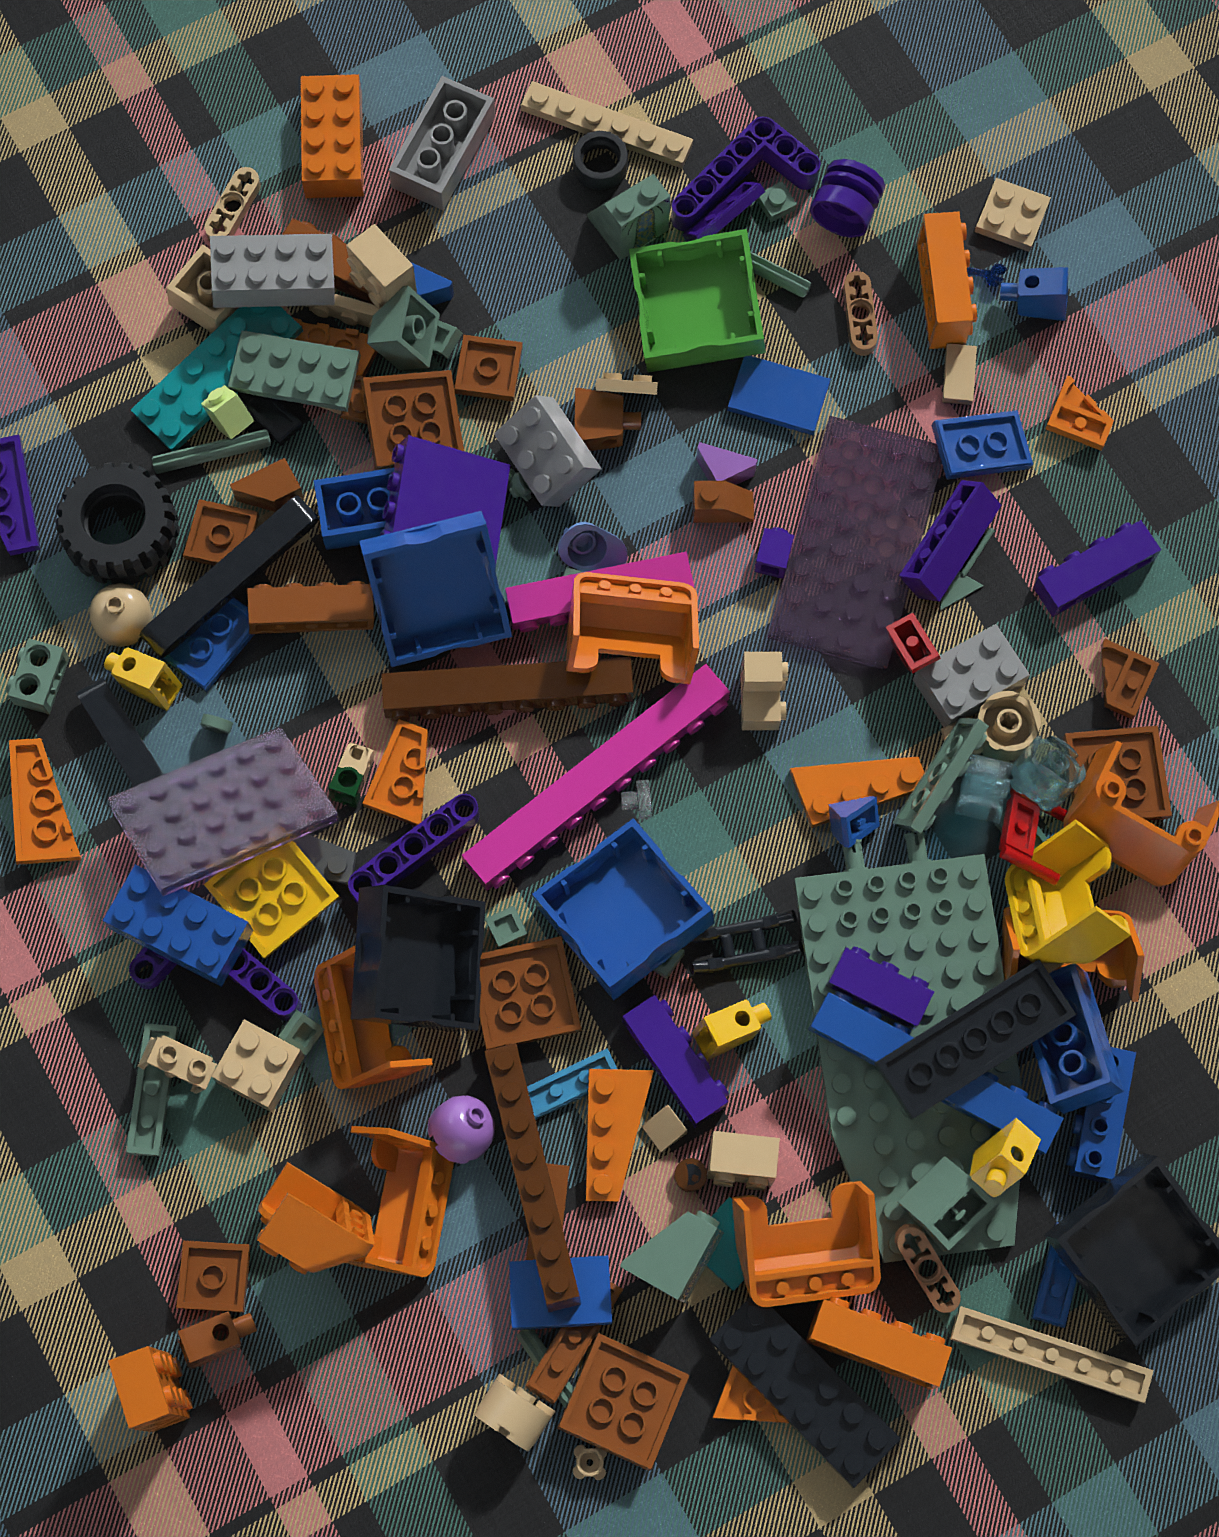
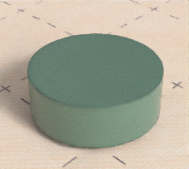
M203 714L200 725L206 730L228 735L231 732L233 722L214 715Z

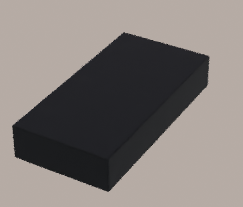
M248 394L241 400L252 418L263 429H266L280 446L303 427L302 422L278 399Z

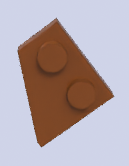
M1105 638L1101 644L1104 707L1133 720L1160 663Z

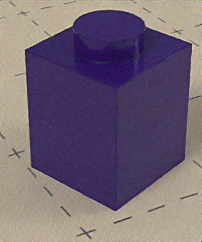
M779 527L764 528L754 572L784 579L794 535Z

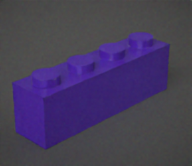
M960 481L900 573L899 577L919 599L938 602L941 600L1002 506L983 482Z
M1142 520L1133 525L1130 522L1123 524L1114 531L1115 535L1107 539L1102 536L1089 545L1088 550L1082 553L1075 551L1064 558V563L1055 568L1053 565H1050L1037 574L1038 578L1033 589L1052 617L1057 616L1155 561L1161 548Z
M653 995L623 1015L622 1022L689 1121L696 1128L727 1107L728 1100L726 1097L729 1096V1093L719 1079L716 1081L712 1079L708 1073L711 1067L703 1054L699 1052L696 1055L689 1044L692 1042V1039L683 1026L677 1028L671 1019L674 1013L664 999L659 1001Z

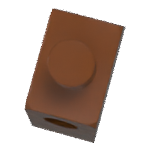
M575 388V430L590 451L620 447L623 445V430H641V412H623L622 395Z
M228 1311L179 1330L177 1340L190 1371L239 1349L241 1345L240 1338L257 1332L250 1313L232 1320ZM217 1331H224L227 1334V1339L218 1341L213 1337V1334Z

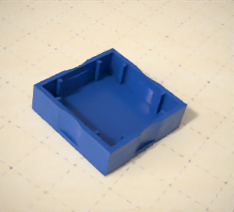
M482 511L359 541L391 667L434 657L444 651L455 648H470L512 637L504 598L495 572L496 563L489 532Z
M634 818L599 843L586 858L567 867L532 894L539 911L613 1000L715 924L713 911L685 877L669 865L660 848Z

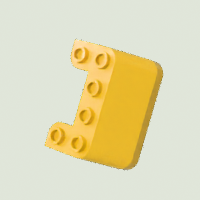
M1076 819L1034 848L1032 860L1060 874V879L1056 885H1052L1013 864L1005 875V885L1020 954L1033 963L1040 960L1042 963L1087 964L1131 936L1126 919L1120 915L1110 916L1099 907H1094L1089 883L1108 871L1112 859L1109 844Z

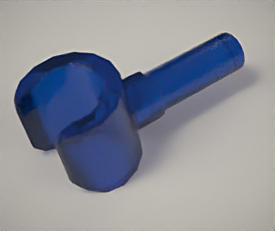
M995 264L990 270L969 267L967 268V274L986 278L989 285L996 287L1003 282L1004 278L997 277L995 274L1003 275L1007 269L1002 264Z

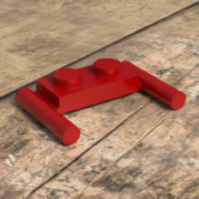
M1014 784L1010 790V795L1012 796L1007 800L999 845L1001 850L999 857L1052 885H1056L1060 879V874L1032 860L1040 810L1064 822L1068 810L1018 784Z

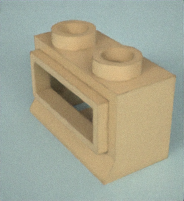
M162 1035L150 1038L137 1067L145 1069L148 1065L154 1066L164 1071L165 1075L169 1078L177 1077L193 1084L190 1091L197 1094L206 1090L217 1064L212 1062V1057Z

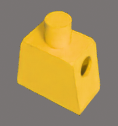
M129 647L125 648L121 655L114 652L110 653L104 662V668L111 672V675L123 689L165 711H168L183 686L165 662Z
M744 1000L703 1017L693 1030L692 1035L701 1053L708 1061L753 1039L761 1030V1025L772 1019L771 1013L765 1003L751 1007L749 1001Z
M1015 1118L974 1151L970 1171L971 1179L991 1197L1001 1195L1027 1173L1041 1139L1020 1120ZM1013 1147L1015 1151L1011 1154V1148Z

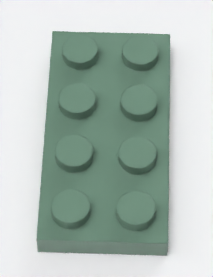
M242 330L228 387L234 392L348 412L361 355L357 350Z
M958 719L893 821V824L902 830L920 834L923 830L926 831L930 828L935 820L936 815L934 812L939 804L945 803L953 791L951 787L957 776L961 777L966 772L970 761H968L974 750H978L987 738L985 732L989 725L980 719Z

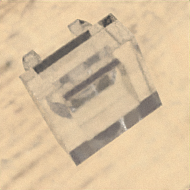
M649 780L636 781V792L621 793L622 810L638 808L639 819L651 818L652 805Z

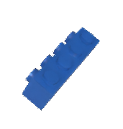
M1111 1047L1124 1092L1081 1107L1080 1115L1075 1114L1072 1124V1133L1076 1134L1074 1147L1069 1146L1066 1157V1165L1070 1166L1069 1175L1106 1184L1115 1176L1136 1052Z

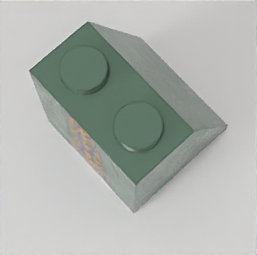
M652 174L587 214V217L617 257L622 260L630 255L629 249L643 247L669 230L671 196L656 176Z
M700 1210L696 1215L686 1212L625 1258L619 1267L673 1298L686 1303L724 1232L717 1228L720 1222Z

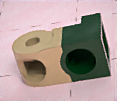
M351 742L348 744L328 787L330 800L357 808L367 774L374 760L375 750Z

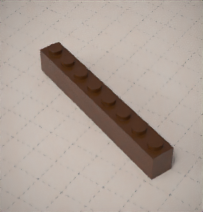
M631 657L598 659L596 669L589 673L566 671V661L381 673L385 718H391L392 721L397 722L398 719L407 721L410 717L422 716L424 719H437L444 714H453L455 717H468L473 712L498 715L503 713V710L529 713L534 711V708H547L549 711H559L565 709V706L578 705V708L590 709L596 707V704L609 703V706L620 707L627 705V702H633Z
M514 1043L486 1050L484 1052L548 1313L581 1304L517 1045Z

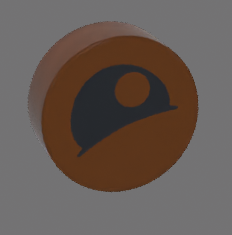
M687 1158L676 1166L674 1179L677 1186L683 1191L695 1192L704 1186L707 1179V1170L705 1165L698 1159Z

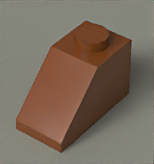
M285 458L230 484L236 501L273 512L279 510L285 503L297 495L304 500L301 487Z
M694 481L693 523L754 522L752 491L727 481Z

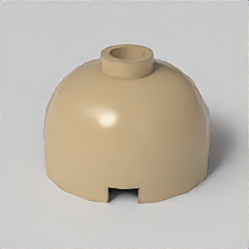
M124 583L111 584L99 590L92 599L89 609L91 626L96 634L107 644L118 647L129 646L138 642L140 632L153 620L152 607L145 595L134 586Z

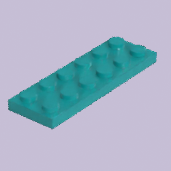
M281 306L239 307L131 409V412L171 452L177 451L211 419L201 403L208 398V395L213 390L224 385L228 387L242 330L288 339H295L303 332L302 326Z

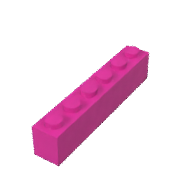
M687 551L587 571L591 573L682 582L694 588ZM580 573L505 588L513 630L520 629V632H530L538 629V625L550 623V626H560L568 623L574 578Z

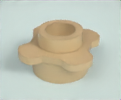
M578 1445L574 1449L576 1466L573 1468V1475L577 1479H583L584 1477H594L596 1480L603 1479L606 1475L603 1463L604 1458L607 1456V1451L598 1447L586 1448L584 1445ZM588 1459L593 1460L591 1466H588L586 1463Z

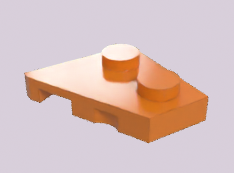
M1067 375L1045 429L1102 451L1114 420L1104 410L1099 409L1096 402L1088 394L1085 396L1074 385L1075 380Z

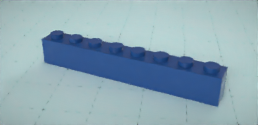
M836 991L835 994L830 992L826 994L808 1028L809 1031L874 1066L878 1060L914 1038L910 1036L912 1031L896 1022L891 1026L881 1020L882 1015L869 1007H865L862 1010L852 1005L853 999L839 991ZM986 1072L941 1101L996 1132H999L1017 1118L1041 1139L1035 1152L1039 1155L1047 1153L1064 1119L1056 1114L1057 1108L1043 1101L1036 1104L1027 1099L1028 1093L1013 1085L1007 1088L997 1083L999 1078L990 1072Z

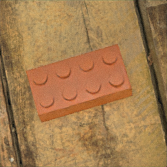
M359 74L301 76L302 185L305 198L364 196L362 89Z
M960 211L924 214L916 242L929 349L946 348L947 343L966 345L968 336L973 333V322L977 321L976 304H971L970 297L974 291L973 278L968 277L967 268L970 267L969 250H964L963 241H966L967 229L966 224L961 223Z
M831 1296L830 1299H823L818 1304L805 1340L807 1343L929 1390L940 1387L952 1351V1347L944 1345L946 1339L931 1333H926V1335L922 1336L912 1333L914 1327L895 1320L891 1324L880 1321L882 1315L863 1308L859 1312L849 1309V1302Z
M146 1346L108 1360L129 1429L154 1432L191 1418L188 1410L192 1409L193 1405L188 1390H183L180 1386L178 1377L183 1376L177 1357L173 1358L168 1352Z

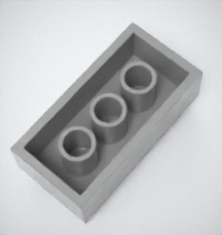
M441 76L389 168L391 188L444 210L496 117L494 98Z
M332 234L210 236L213 308L335 305Z

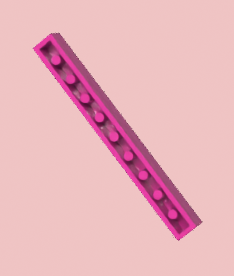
M707 664L703 665L693 673L691 684L680 683L462 854L464 865L486 891L492 887L495 889L501 887L510 878L508 874L517 867L523 869L529 865L535 858L533 854L542 847L544 850L549 849L559 840L557 835L566 828L570 831L577 827L584 818L582 816L590 809L596 811L608 801L607 796L614 790L620 792L632 782L631 777L637 772L641 771L644 773L656 763V757L663 752L666 754L672 752L680 744L679 739L685 734L689 733L692 735L704 725L703 720L709 715L717 716L728 706L729 689Z

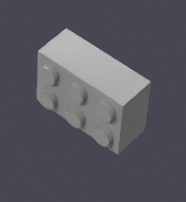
M535 395L494 433L541 506L560 507L602 469L554 397Z
M997 624L940 655V660L917 671L913 681L942 726L946 727L957 722L959 718L971 717L978 713L983 703L991 695L1001 691L1015 692L1022 688L1030 674Z

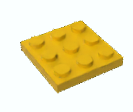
M279 823L204 884L224 910L249 922L253 929L249 941L265 959L340 898Z

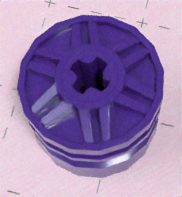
M838 159L832 161L828 165L826 175L822 179L821 188L817 190L811 203L810 213L812 218L820 226L837 235L850 238L861 237L867 232L874 215V209L878 207L880 198L883 196L886 186L884 180L875 170L855 160Z

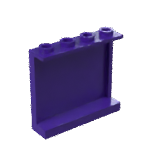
M410 435L399 444H396L392 452V461L395 462L394 472L390 474L387 483L390 497L384 506L382 514L383 519H386L385 528L381 531L380 536L482 511L496 563L510 464Z

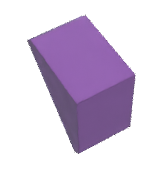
M701 442L698 444L696 460L708 481H727L737 485L754 477L757 459Z

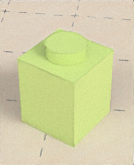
M225 385L213 390L208 395V398L201 403L217 429L230 439H233L254 422L239 396Z

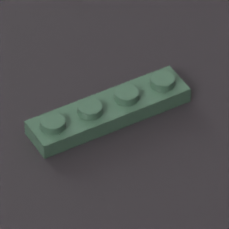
M145 1023L140 1060L151 1037L156 1038L165 1035L177 1041L179 1028L177 1026ZM151 1065L146 1066L145 1069L138 1067L126 1153L161 1157L172 1078L167 1077L164 1071Z

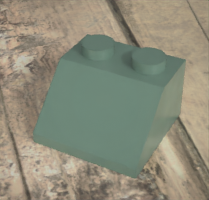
M403 286L373 315L367 344L398 370L429 368L440 313L411 287Z

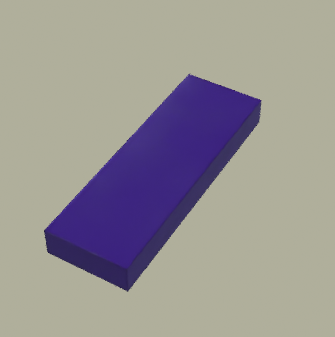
M744 181L683 233L682 236L685 241H693L718 233L765 193L761 183Z

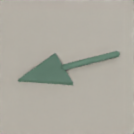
M993 528L988 529L962 572H958L946 594L941 598L940 611L984 586L966 575L994 533Z

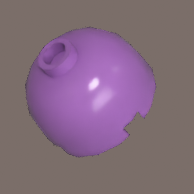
M464 1095L455 1096L439 1105L433 1111L428 1120L429 1137L433 1136L438 1144L435 1148L439 1154L449 1161L464 1164L479 1158L487 1151L495 1136V1121L492 1112L479 1099Z

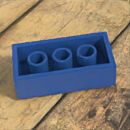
M394 468L314 480L322 537L326 550L360 545L359 541L380 536L386 519L382 517L383 509L390 497L387 483L390 474L394 472Z
M136 864L102 920L110 930L221 987L253 932L248 921Z
M1070 964L1049 973L1076 1015L1032 1043L1049 1103L1063 1114L1124 1092L1089 975L1077 964Z

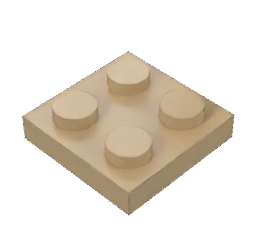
M996 178L975 232L1030 252L1051 197Z
M603 372V378L596 379V391L657 395L658 382H652V376L634 375L632 381L622 380V374Z

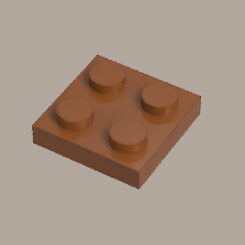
M463 335L454 388L455 394L514 402L523 342Z
M199 499L183 553L184 559L215 566L256 530L259 513L253 510Z
M183 1241L176 1308L244 1313L251 1245Z

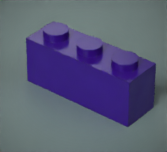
M853 946L852 949L846 947L842 951L826 986L846 994L853 1000L912 1030L917 1028L935 992L928 988L929 983L916 976H911L909 979L899 974L900 969L891 963L882 961L879 964L869 959L870 954L861 948Z

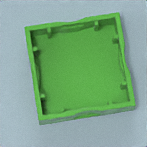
M747 229L708 235L688 242H666L629 249L640 315L639 324L644 359L648 372L766 353Z

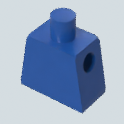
M1068 267L1022 269L1019 273V283L1001 282L1000 301H1017L1018 314L1020 316L1060 321L1066 320Z

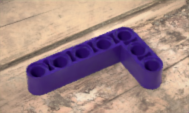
M758 117L675 197L672 203V225L679 231H687L727 196L762 160L799 189H811L818 182L820 159L769 117ZM758 134H765L767 137H760ZM784 151L789 153V155H782L779 152ZM746 153L748 156L743 157L738 154ZM802 169H808V170H810L811 172H810V173H805V172H803V171H801V170H802ZM720 172H726V173H728L729 175H727V176H721V175L718 174V173H720ZM705 191V192H708V193H710V194H709V195H701V194H699V192ZM688 211L690 214L682 215L679 212Z
M469 794L455 796L356 870L349 878L348 888L357 905L359 893L355 889L360 882L367 881L372 886H395L474 827L479 820V808L476 799ZM462 806H469L473 809L472 814L468 817H461L456 812ZM442 824L448 827V831L442 836H435L431 833L436 825ZM413 843H418L423 846V849L417 855H410L406 852L407 847ZM387 862H393L398 865L396 871L392 874L382 873L381 868Z
M144 947L130 963L129 973L138 986L143 989H153L166 978L177 964ZM243 948L239 957L245 959V964L239 970H231L228 977L282 1021H289L296 1010L301 1012V1002L294 990ZM147 965L153 966L154 970L149 978H139L141 968ZM260 977L268 978L269 984L264 990L258 991L253 989L256 979ZM284 997L292 998L293 1005L289 1010L280 1011L277 1009L279 1000Z

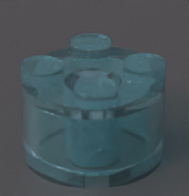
M1041 735L1037 736L1013 762L1011 767L1013 778L1010 784L1017 793L1026 795L1030 800L1037 803L1042 810L1051 811L1054 807L1061 805L1082 783L1086 776V769L1084 764L1081 767L1075 760L1079 755L1069 744L1055 736L1049 735L1047 739H1043Z
M971 754L968 759L970 761L969 767L962 776L955 814L999 824L1003 810V799L1007 797L1009 790V778L1013 763Z

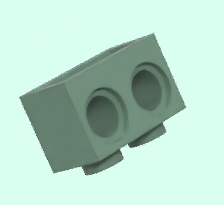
M28 638L26 646L22 647L18 653V668L15 676L12 675L7 684L8 697L14 705L50 715L70 659L65 649ZM48 657L44 665L34 666L38 658ZM31 685L38 686L33 694H24L27 687Z

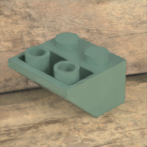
M945 1156L897 1201L942 1251H949L997 1205L969 1175Z

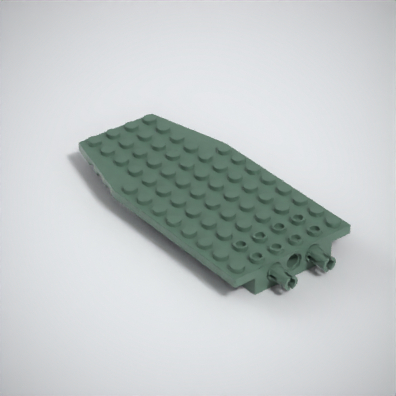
M922 831L921 834L917 833L914 835V832L904 835L909 862L906 864L868 869L864 864L862 840L856 839L853 850L852 846L850 848L843 847L846 870L843 872L794 878L813 1016L816 1015L828 992L835 994L836 992L827 987L826 984L842 951L846 947L852 949L853 946L861 948L870 954L869 959L879 964L882 961L891 963L900 969L899 974L909 979L911 976L921 978L929 983V989L935 991L918 1027L914 1030L910 1029L912 1031L910 1036L914 1038L1004 982L985 855L931 861V859L927 858L925 833ZM855 1000L852 1002V1005L862 1010L867 1007ZM881 1014V1020L890 1024L891 1026L894 1022L899 1023ZM816 1035L831 1137L835 1147H837L850 1182L861 1181L875 1194L878 1246L882 1262L905 1260L896 1246L895 1233L904 1224L919 1225L897 1201L944 1156L970 1176L974 1151L997 1132L942 1102L937 1103L916 1118L910 1120L876 1066ZM1017 1053L988 1071L999 1078L997 1083L1007 1088L1013 1085L1022 1089ZM1013 1147L1011 1148V1154L1015 1151ZM1020 1179L997 1197L988 1195L997 1205L949 1251H942L924 1232L936 1254L939 1256L1014 1246ZM911 1233L905 1235L906 1242L902 1245L909 1244L916 1255L921 1253L920 1248L915 1242L919 1235L913 1237Z

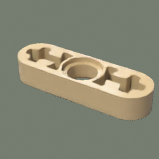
M243 167L233 174L205 223V231L209 241L210 236H234L260 191L259 176L254 169ZM248 179H251L252 184L247 183L243 188L241 181L246 182ZM229 201L240 202L241 206L235 212H229L225 209V205ZM223 224L225 231H219L215 234L213 229H219Z

